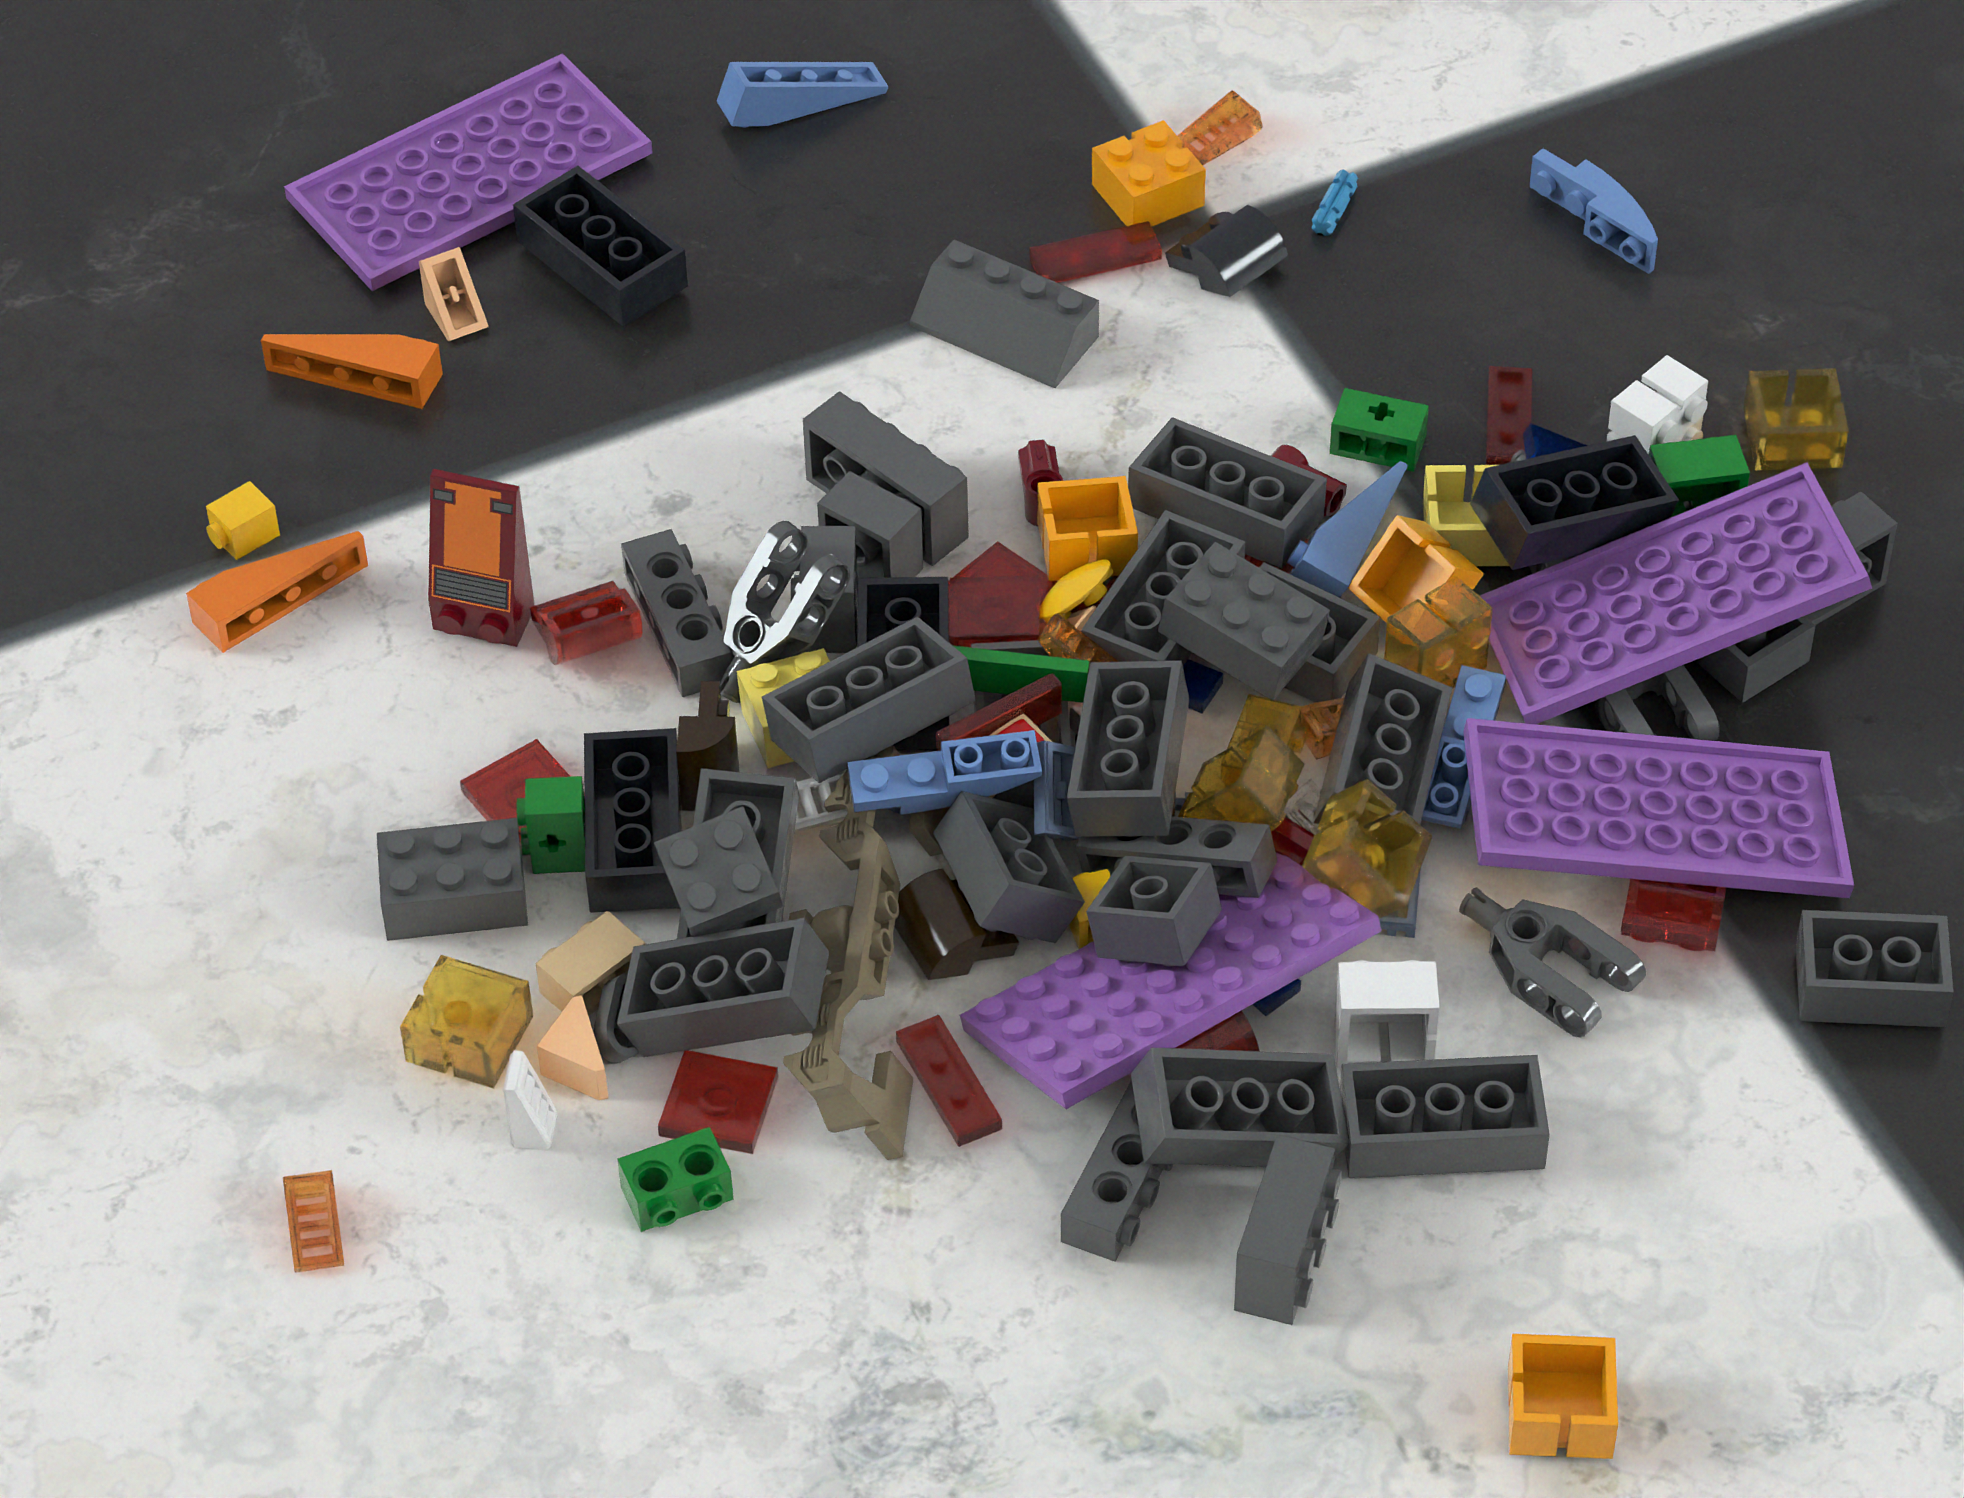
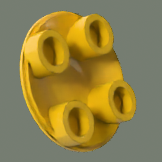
M1103 559L1090 562L1064 575L1043 599L1037 611L1038 617L1044 619L1050 628H1054L1062 624L1071 615V610L1082 602L1086 606H1090L1099 601L1108 591L1103 583L1113 574L1110 561Z

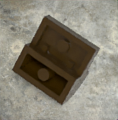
M701 681L698 716H679L676 756L682 811H695L701 768L739 772L735 717H730L729 700H721L719 681Z
M943 868L917 877L899 891V915L895 919L894 927L928 980L968 975L974 961L1014 956L1020 943L1016 936L1012 933L998 930L993 932L981 927L976 922L974 913L964 893L958 886L957 879L950 880Z

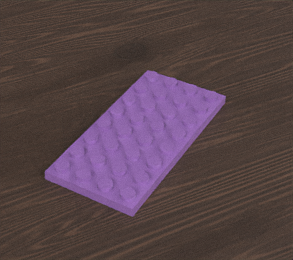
M562 53L284 186L286 199L370 290L374 291L419 269V261L457 247L461 248L514 222V203L577 165L596 180H600L652 154V142Z
M1808 462L1471 600L1503 674L1506 675V681L1526 724H1538L1872 589L1868 573Z
M1467 718L1463 733L1478 865L1850 898L1854 881L1830 753L1827 751Z
M1276 853L1278 861L1259 898L1218 894L1222 911L1185 966H1165L1156 963L1123 962L1116 959L1098 958L1093 941L1071 954L1060 957L1055 963L1039 972L1020 979L1015 985L1001 993L980 1001L977 1006L959 1016L963 1030L1063 1108L1068 1109L1130 1074L1151 1048L1178 1047L1381 932L1379 917L1289 857Z

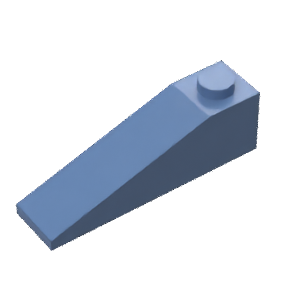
M730 62L717 98V103L731 126L743 128L749 126H770L885 94L888 85L873 62Z
M1402 461L1398 462L1322 524L1308 543L1300 540L1287 561L1288 564L1293 566L1290 575L1340 598L1349 587L1408 465Z

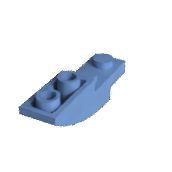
M1544 148L1532 156L1530 188L1585 220L1583 234L1595 243L1602 245L1648 274L1654 270L1658 243L1654 228L1636 200L1616 180L1587 159L1577 167H1574Z
M1461 665L1443 727L1422 820L1462 829L1471 807L1463 733L1467 718L1496 720L1506 685V675Z
M1034 730L941 742V751L852 761L847 764L854 812L899 807L900 815L950 807L961 791L988 797L1042 776Z

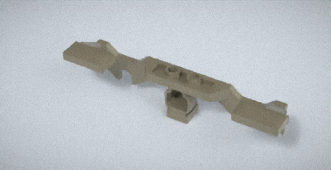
M890 746L865 760L906 754H899L894 746ZM846 770L837 781L835 790L825 800L824 808L828 813L846 809L847 815L837 826L820 830L819 837L850 871L859 869L853 906L841 905L821 910L814 917H812L807 909L789 914V920L805 918L829 951L826 970L828 969L831 974L826 975L824 978L815 1030L791 1034L796 1036L811 1033V1043L801 1052L784 1056L783 1064L816 1100L828 1131L836 1133L865 1126L864 1133L887 1160L903 1157L913 1077L892 1051L876 1054L871 1083L849 1069L839 1057L845 1016L859 1000H870L882 997L885 994L889 960L894 951L893 932L895 919L899 915L898 897L900 881L887 844L873 829L876 810L854 812L848 772ZM950 807L911 813L908 829L930 857L943 854L933 832Z

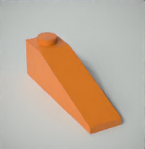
M264 334L261 339L267 371L423 409L443 375L439 344L399 334Z
M355 531L222 571L186 593L192 623L224 653L367 567L368 561L364 536L359 531Z

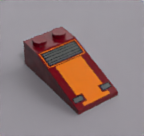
M437 469L432 470L430 475L428 601L433 630L443 631L451 635L457 634L481 639L495 644L518 646L535 609L519 486Z

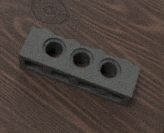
M672 529L621 543L624 574L681 696L685 697L699 693L701 681L720 682L734 658L733 649L723 642L721 617L715 605L708 606L707 604L708 595L702 576L700 574L694 575L691 570L693 569V562L687 545H679Z
M1173 816L1171 817L1169 835L1080 837L1075 846L1083 873L1108 869L1111 876L1124 856L1205 862L1212 864L1218 894L1257 898L1260 897L1278 861L1268 824Z
M1132 1080L1061 1212L1062 1243L1116 1262L1123 1246H1131L1135 1241L1140 1227V1218L1138 1217L1144 1207L1150 1209L1154 1204L1160 1186L1158 1179L1162 1171H1170L1174 1165L1144 1163Z

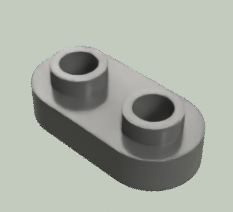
M623 973L604 984L593 1030L600 1054L612 1063H621L639 1053L617 1025L628 973Z

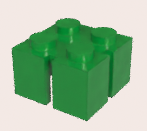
M1737 435L1650 445L1648 455L1679 499L1671 517L1686 512L1684 501H1689L1691 508L1694 509L1748 487L1750 472Z

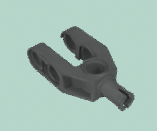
M789 521L778 522L768 530L732 592L723 642L733 649L734 658L720 681V694L736 703H740L737 671L796 656L812 646L850 580L848 566L831 553L821 557L810 568L803 582H798L794 589L796 594L779 622L774 620L771 612L808 548L807 535ZM792 536L788 546L779 552L782 542L787 537ZM834 568L832 575L829 577V579L825 583L821 584V581L825 574L829 570ZM770 574L766 584L756 591L760 580ZM811 607V610L807 617L802 622L798 623L799 618L804 613V611Z
M1684 665L1595 700V714L1606 731L1654 735L1633 702V699L1638 698L1643 693L1654 691L1657 696L1662 695L1675 714L1676 725L1678 728L1683 727L1691 739L1715 741L1719 737V724L1716 714Z
M1477 887L1473 888L1471 894L1468 893L1460 904L1459 912L1468 916L1491 932L1489 954L1510 992L1572 1036L1581 1038L1591 1031L1602 1018L1601 1010L1588 993L1542 962L1547 952L1555 950L1558 953L1561 951L1565 952L1590 970L1589 975L1595 979L1601 977L1615 988L1625 992L1632 991L1646 976L1643 962L1633 951L1575 911L1524 899L1514 908L1505 909L1482 893Z

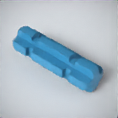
M1344 169L1337 172L1333 183L1319 205L1320 208L1312 218V230L1316 234L1322 233L1324 236H1328L1333 233L1337 225L1336 222L1340 220L1350 201V197L1357 188L1356 181L1358 177L1354 172L1348 173Z

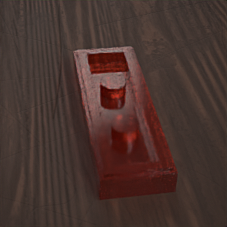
M1149 221L1029 248L1030 260L1036 274L1057 283L1162 259V248Z
M1489 366L1485 465L1511 463L1514 454L1522 449L1527 458H1530L1527 454V448H1530L1532 368Z
M1053 673L1048 674L937 731V751H941V742L989 736L1023 713L1037 726L1062 714V683Z
M940 1015L896 1031L898 1046L958 1147L1002 1130V1118Z

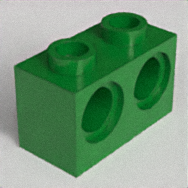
M710 1127L617 1158L620 1186L641 1232L654 1227L668 1226L679 1218L702 1210H713L725 1202L734 1200L731 1170Z

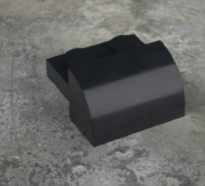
M1246 205L1235 214L1230 212L1214 214L1202 227L1193 233L1183 236L1179 243L1165 252L1169 267L1196 274L1201 289L1231 297L1287 257L1288 253L1279 231L1270 219L1258 209Z

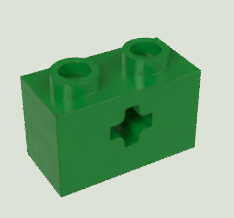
M1344 388L1331 423L1330 454L1393 467L1402 461L1408 465L1406 470L1414 472L1427 435L1429 405Z
M582 776L525 779V798H517L518 826L527 827L521 828L522 856H531L533 874L585 872V797Z

